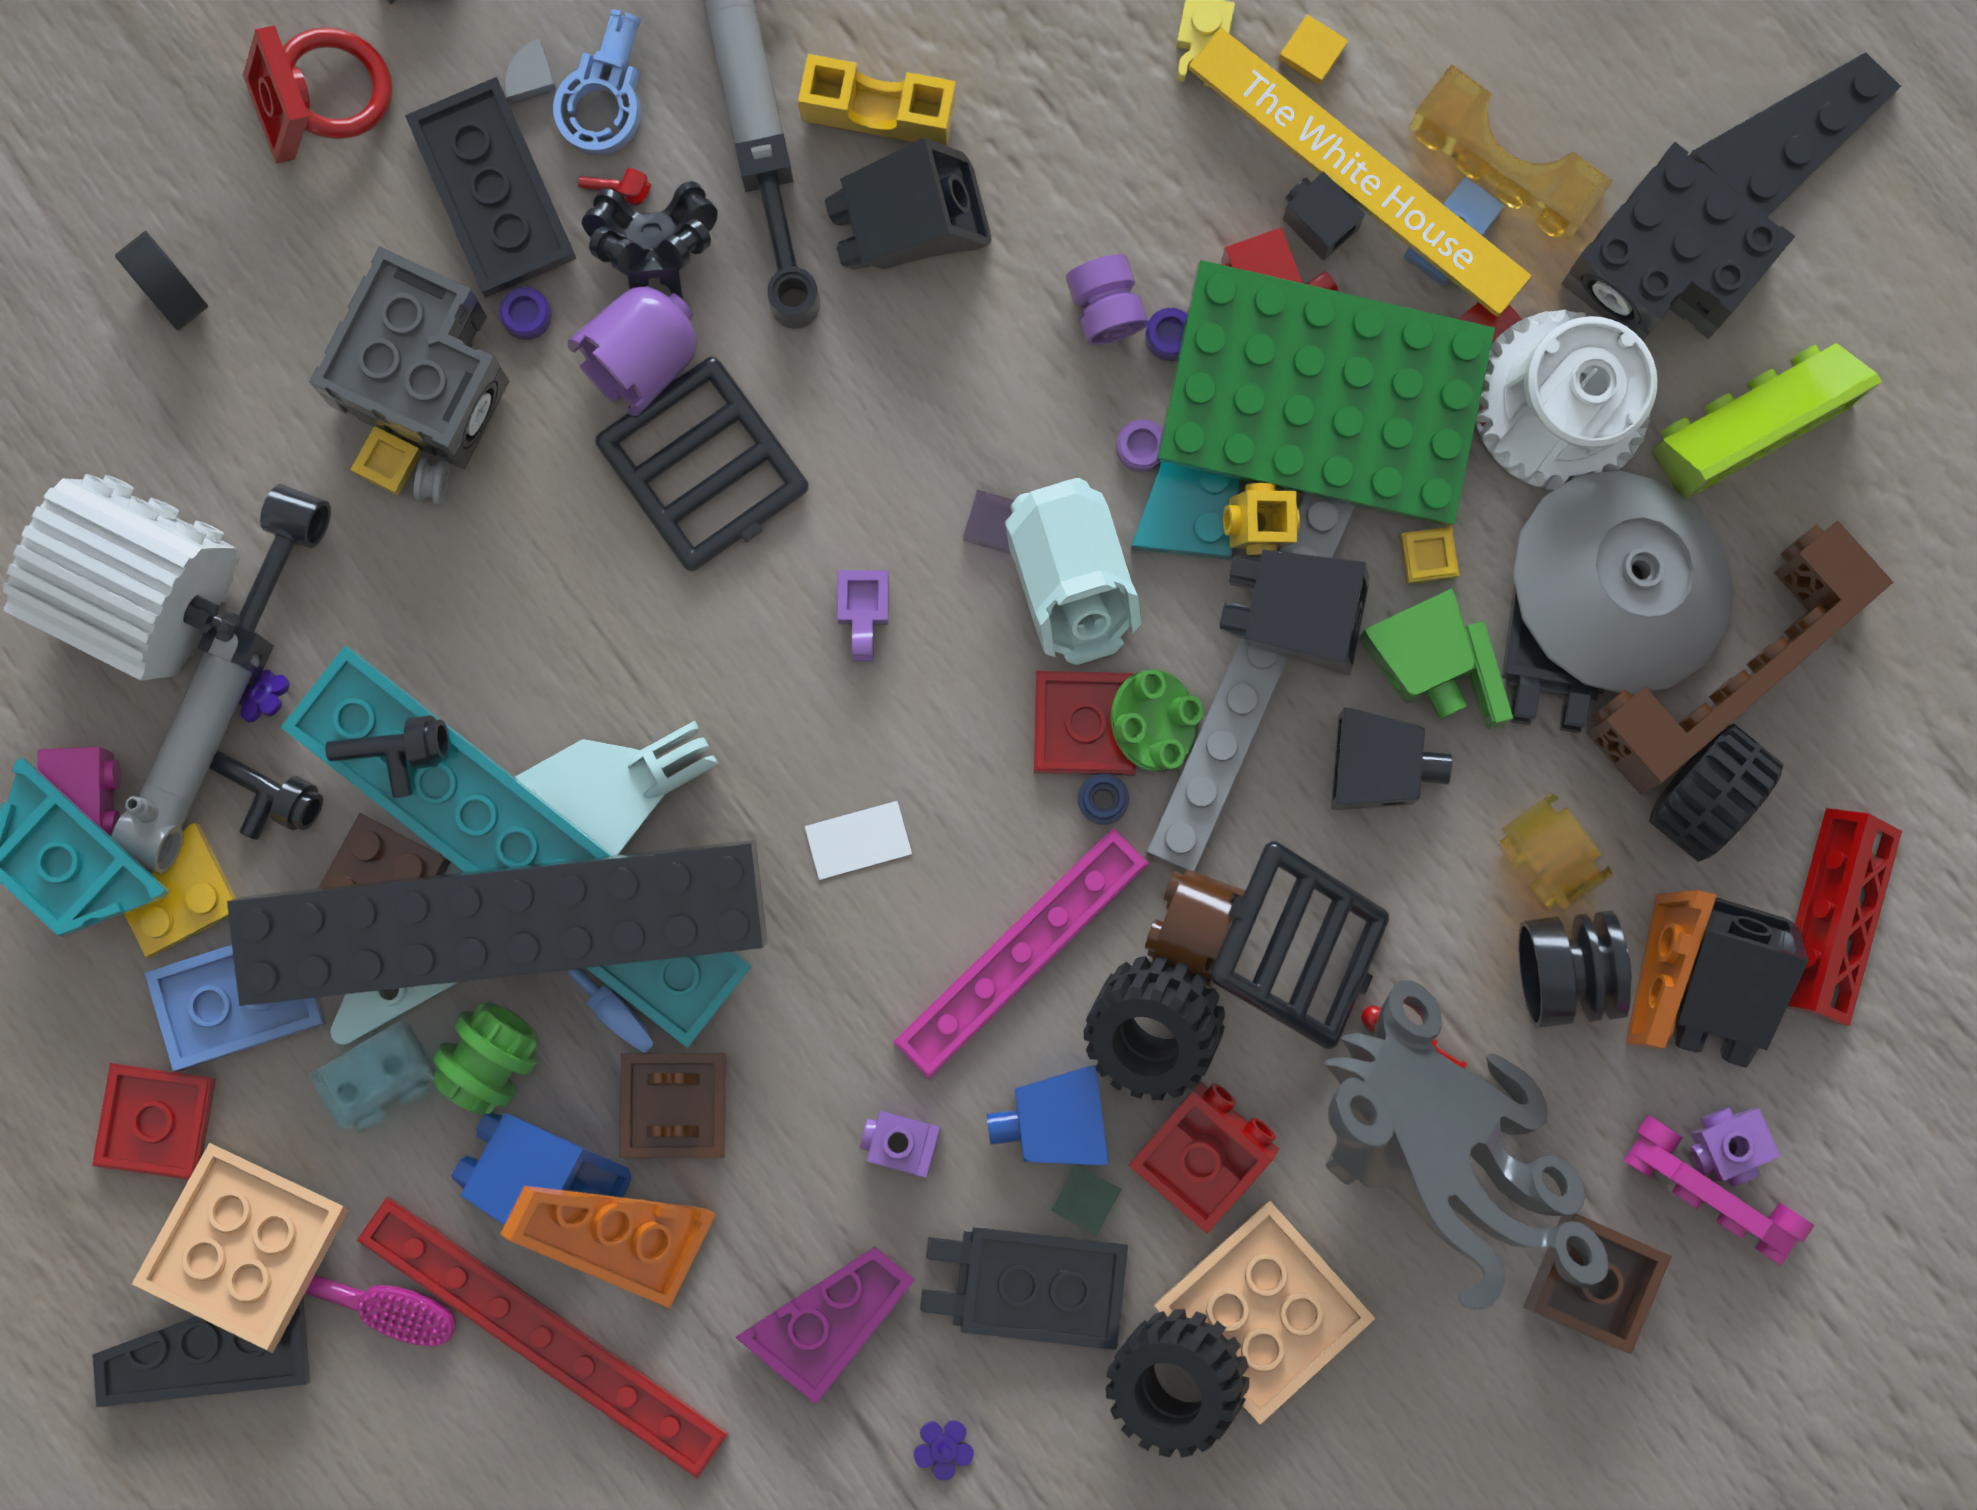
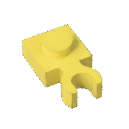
M1185 0L1176 47L1189 49L1190 51L1186 52L1179 61L1178 81H1185L1189 64L1221 27L1229 33L1235 6L1234 2L1224 0Z

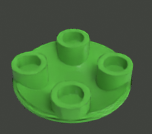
M1149 669L1135 673L1123 682L1113 700L1111 725L1117 745L1133 764L1145 770L1164 771L1177 768L1183 763L1194 745L1198 723L1202 720L1204 714L1203 705L1196 696L1190 695L1186 687L1176 677L1167 672Z

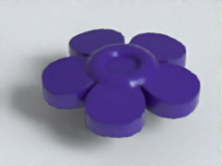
M264 670L260 678L254 677V686H246L239 702L242 706L240 716L249 723L254 722L262 713L270 717L281 709L282 701L278 696L284 695L290 687L289 680L284 675L275 676L272 671Z
M951 1420L946 1423L942 1431L941 1426L935 1421L924 1424L920 1429V1436L927 1444H921L915 1448L913 1457L916 1464L921 1468H928L932 1465L933 1475L939 1480L951 1479L955 1474V1466L952 1460L960 1466H967L971 1463L974 1456V1450L971 1445L961 1442L967 1434L965 1426L957 1420Z

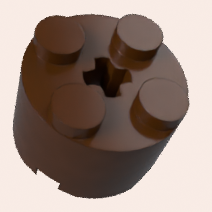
M1190 869L1184 875L1174 871L1164 895V901H1167L1166 909H1168L1164 922L1155 919L1145 944V949H1148L1147 956L1152 958V963H1154L1157 956L1168 957V965L1174 967L1180 961L1189 965L1187 972L1195 976L1200 972L1205 976L1207 981L1204 986L1212 988L1214 983L1210 978L1209 970L1213 968L1233 921V918L1228 916L1235 896L1243 897L1245 890Z

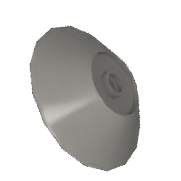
M1622 470L1579 475L1543 497L1520 531L1512 576L1522 620L1547 658L1585 685L1616 693H1621L1626 689L1631 695L1643 687H1646L1650 692L1670 689L1706 665L1727 631L1733 584L1724 546L1700 509L1687 499L1685 500L1682 495L1662 481ZM1632 565L1641 569L1643 573L1642 580L1634 576Z

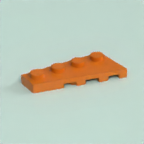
M524 1186L500 1235L511 1242L670 1308L716 1213L703 1207Z

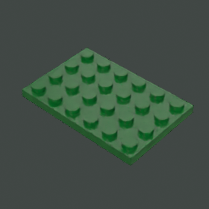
M1200 260L1195 273L1156 461L1253 483H1272L1276 485V488L1296 491L1302 494L1451 527L1455 525L1495 328Z

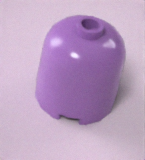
M650 287L631 288L621 294L569 338L568 348L574 353L580 349L586 360L579 367L610 401L614 402L621 396L630 403L626 407V412L632 416H638L694 358L697 338L695 330L689 321L693 313L689 306L674 293L667 297L664 293Z

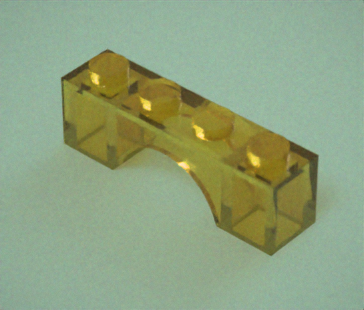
M1451 64L1415 111L1409 127L1415 130L1417 139L1426 147L1436 151L1440 148L1455 159V165L1466 176L1476 180L1481 178L1494 187L1498 198L1508 206L1515 209L1521 207L1536 218V224L1545 233L1555 238L1562 236L1570 242L1604 197L1613 180L1574 152L1547 163L1526 162L1509 154L1496 141L1489 125L1488 108L1492 93Z

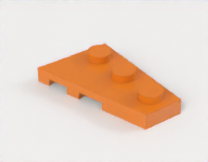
M1700 890L1656 894L1626 1044L1641 1048L1665 1049L1667 1041L1671 1038L1675 1029L1676 1014L1717 896L1716 894Z

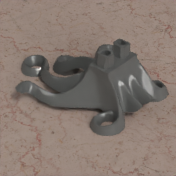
M1399 981L1393 986L1380 1010L1373 1037L1361 1033L1344 1035L1342 1041L1347 1047L1351 1058H1331L1325 1061L1327 1068L1340 1083L1339 1088L1332 1096L1328 1109L1329 1123L1337 1135V1143L1325 1164L1327 1169L1346 1185L1358 1179L1367 1188L1378 1186L1395 1192L1413 1208L1433 1233L1458 1253L1472 1260L1480 1267L1483 1273L1481 1281L1471 1288L1463 1289L1459 1293V1301L1464 1307L1484 1309L1492 1306L1500 1297L1505 1283L1504 1269L1495 1251L1472 1232L1454 1213L1453 1209L1486 1234L1511 1246L1552 1248L1558 1274L1564 1281L1573 1286L1586 1287L1603 1281L1608 1271V1256L1603 1243L1594 1231L1586 1225L1574 1221L1550 1228H1536L1522 1224L1503 1212L1488 1197L1473 1172L1470 1155L1485 1170L1489 1178L1504 1195L1521 1207L1541 1215L1567 1216L1577 1213L1582 1208L1585 1199L1584 1186L1570 1164L1561 1157L1554 1155L1542 1156L1529 1164L1521 1163L1507 1154L1501 1132L1508 1135L1528 1134L1538 1130L1546 1123L1548 1108L1540 1088L1525 1071L1496 1054H1489L1486 1056L1488 1070L1495 1080L1512 1097L1511 1099L1480 1077L1453 1063L1439 1053L1431 1044L1440 1033L1442 1027L1441 1011L1435 998L1422 985L1414 981ZM1403 1004L1413 1008L1421 1016L1423 1025H1417L1409 1020L1405 1015ZM1543 1172L1556 1181L1560 1188L1561 1196H1556L1547 1189L1542 1178ZM1566 1245L1573 1247L1579 1253L1585 1266H1580L1572 1260Z

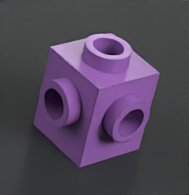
M1730 1107L1718 1110L1701 1118L1704 1127L1690 1133L1695 1145L1690 1146V1152L1702 1175L1709 1174L1711 1181L1728 1180L1731 1187L1760 1176L1757 1169L1758 1166L1781 1157L1759 1108L1745 1109L1736 1114L1732 1113ZM1729 1142L1732 1144L1731 1152L1729 1151Z

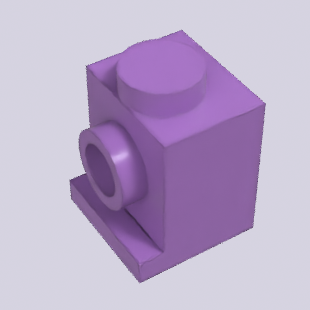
M880 1111L877 1121L867 1119L860 1149L869 1151L867 1162L928 1178L941 1127ZM897 1132L905 1134L909 1141L907 1149L902 1153L893 1152L888 1145L890 1136Z

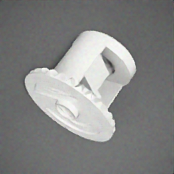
M1567 310L1544 311L1526 317L1505 330L1491 345L1479 403L1483 405L1484 409L1477 413L1475 423L1480 438L1491 456L1507 472L1525 483L1543 489L1556 490L1579 475L1620 470L1633 458L1638 447L1644 441V435L1651 422L1650 411L1652 410L1657 393V372L1654 360L1641 338L1631 329L1614 320L1592 317L1585 312H1571ZM1481 422H1487L1484 426L1480 424Z

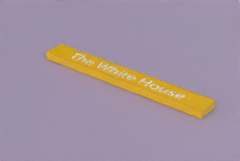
M1222 27L1189 64V71L1319 175L1324 171L1355 204L1497 318L1531 279V274Z

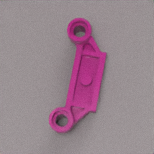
M1647 1114L1636 1132L1640 1136L1623 1161L1649 1178L1655 1170L1676 1183L1671 1191L1673 1194L1697 1210L1705 1202L1720 1212L1715 1222L1737 1237L1743 1239L1746 1233L1750 1232L1760 1240L1755 1249L1780 1266H1782L1798 1240L1804 1243L1814 1228L1812 1223L1778 1202L1768 1218L1685 1162L1673 1156V1152L1683 1137Z

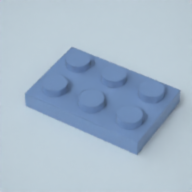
M232 945L144 973L174 1072H180L326 1024L319 997L239 1006Z

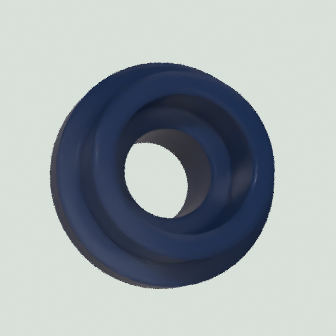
M1106 773L1096 774L1088 778L1081 786L1078 794V805L1082 814L1089 821L1099 825H1108L1118 821L1125 814L1129 805V793L1125 784L1116 776ZM1097 792H1109L1113 797V804L1106 809L1097 807L1093 799Z

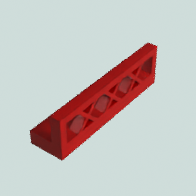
M1826 808L1795 924L1800 929L1809 961L1787 1009L1816 1014L1833 1023L1849 1027L1902 831L1870 813ZM1876 834L1881 836L1876 857L1874 858L1872 848ZM1862 886H1864L1866 895L1863 905L1860 906L1859 896ZM1851 935L1853 943L1850 954L1847 956L1846 945L1848 937ZM1838 984L1839 995L1835 1008H1832L1830 1004L1835 986Z

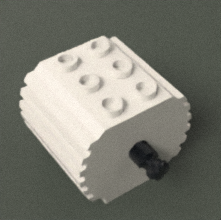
M85 474L83 479H62L55 488H49L44 495L45 501L41 507H36L32 514V517H34L32 522L24 528L21 534L24 536L21 544L16 545L13 553L15 555L14 562L9 564L7 574L10 575L9 581L4 583L3 593L7 594V602L3 611L140 681L178 676L182 666L190 657H194L198 651L197 647L203 634L207 633L211 627L217 630L216 639L222 642H229L239 628L240 617L231 611L227 612L224 617L219 616L218 613L221 603L225 602L228 595L226 592L227 588L233 582L235 575L232 573L234 566L238 565L239 557L236 556V547L222 541L224 536L222 531L200 521H195L194 525L176 518L179 510L154 498H150L149 502L140 500L131 495L134 487L108 475H105L103 480Z

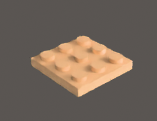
M209 1143L132 1285L273 1353L349 1210L334 1201Z
M1270 1200L1265 1202L1153 1305L1159 1312L1164 1311L1167 1317L1174 1309H1185L1187 1318H1192L1196 1311L1206 1314L1205 1323L1214 1326L1218 1321L1226 1327L1222 1334L1227 1340L1235 1336L1241 1345L1236 1355L1237 1357L1246 1356L1249 1366L1243 1375L1250 1378L1249 1389L1244 1395L1246 1400L1243 1407L1259 1425L1376 1319Z

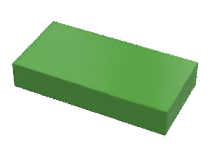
M1485 621L1467 625L1465 630L1476 668L1469 675L1485 728L1490 730L1505 726L1513 719V715Z

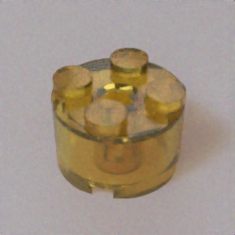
M1551 792L1501 828L1504 838L1499 841L1498 846L1515 869L1524 864L1535 880L1528 887L1544 909L1547 911L1555 905L1563 912L1611 878L1613 872L1609 866L1602 871L1598 869L1594 862L1602 854L1567 807L1559 813L1556 812L1552 805L1557 802L1558 797Z

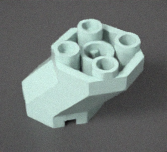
M1075 478L1018 496L1011 504L1012 514L1005 521L1009 550L1016 564L1044 653L1056 657L1055 652L1061 653L1067 662L1075 665L1115 654L1124 644L1121 636L1130 627L1132 633H1134L1142 623L1139 598L1131 582L1113 520L1102 493L1091 489L1086 481Z

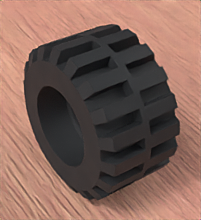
M1735 723L1731 724L1698 751L1680 770L1654 804L1649 822L1697 862L1710 858L1740 831L1764 803L1777 785L1784 764Z
M1147 956L1136 958L1132 966L1127 962L1118 966L1115 973L1110 974L1086 1018L1088 1023L1084 1028V1040L1089 1042L1086 1048L1089 1060H1098L1095 1067L1096 1071L1101 1077L1109 1075L1113 1079L1110 1085L1119 1091L1124 1086L1131 1090L1130 1096L1140 1099L1144 1093L1150 1094L1152 1100H1163L1166 1093H1169L1174 1099L1182 1096L1186 1088L1193 1090L1200 1083L1202 1076L1206 1075L1224 1034L1225 1026L1222 1023L1225 1018L1223 1006L1216 1005L1220 998L1216 989H1207L1204 986L1207 978L1200 972L1195 976L1188 973L1189 965L1179 961L1177 966L1174 967L1168 965V957L1157 956L1154 963H1150ZM1145 1017L1154 1019L1165 1025L1175 1038L1163 1039L1155 1037L1144 1031L1134 1018Z
M1174 1309L1168 1317L1164 1311L1154 1314L1148 1322L1144 1320L1133 1331L1114 1355L1115 1359L1108 1368L1106 1377L1111 1379V1381L1105 1387L1106 1399L1115 1400V1403L1110 1408L1114 1420L1122 1418L1125 1422L1121 1429L1128 1438L1133 1433L1141 1439L1138 1446L1149 1451L1152 1445L1159 1447L1160 1456L1171 1457L1174 1451L1178 1450L1181 1458L1189 1457L1194 1454L1197 1448L1201 1452L1211 1448L1217 1439L1220 1440L1246 1400L1244 1395L1249 1389L1250 1378L1243 1375L1249 1366L1246 1356L1237 1357L1236 1355L1241 1345L1235 1336L1229 1340L1226 1339L1222 1334L1226 1327L1217 1321L1214 1326L1205 1323L1206 1314L1196 1311L1192 1318H1187L1185 1309ZM1170 1363L1180 1366L1189 1372L1200 1388L1202 1401L1184 1402L1169 1395L1157 1380L1155 1364Z

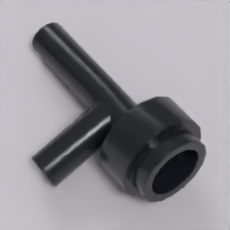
M432 715L419 716L407 719L403 734L327 741L325 752L330 762L385 756L392 797L401 798L413 794L407 760L414 769L438 766L440 761H445L449 757L450 737L448 728L442 719L436 720Z
M220 751L215 754L209 767L211 770L256 794L239 831L242 835L258 840L269 815L273 821L292 831L296 829L306 830L318 818L324 799L318 793L317 786L298 776L291 777L281 785Z

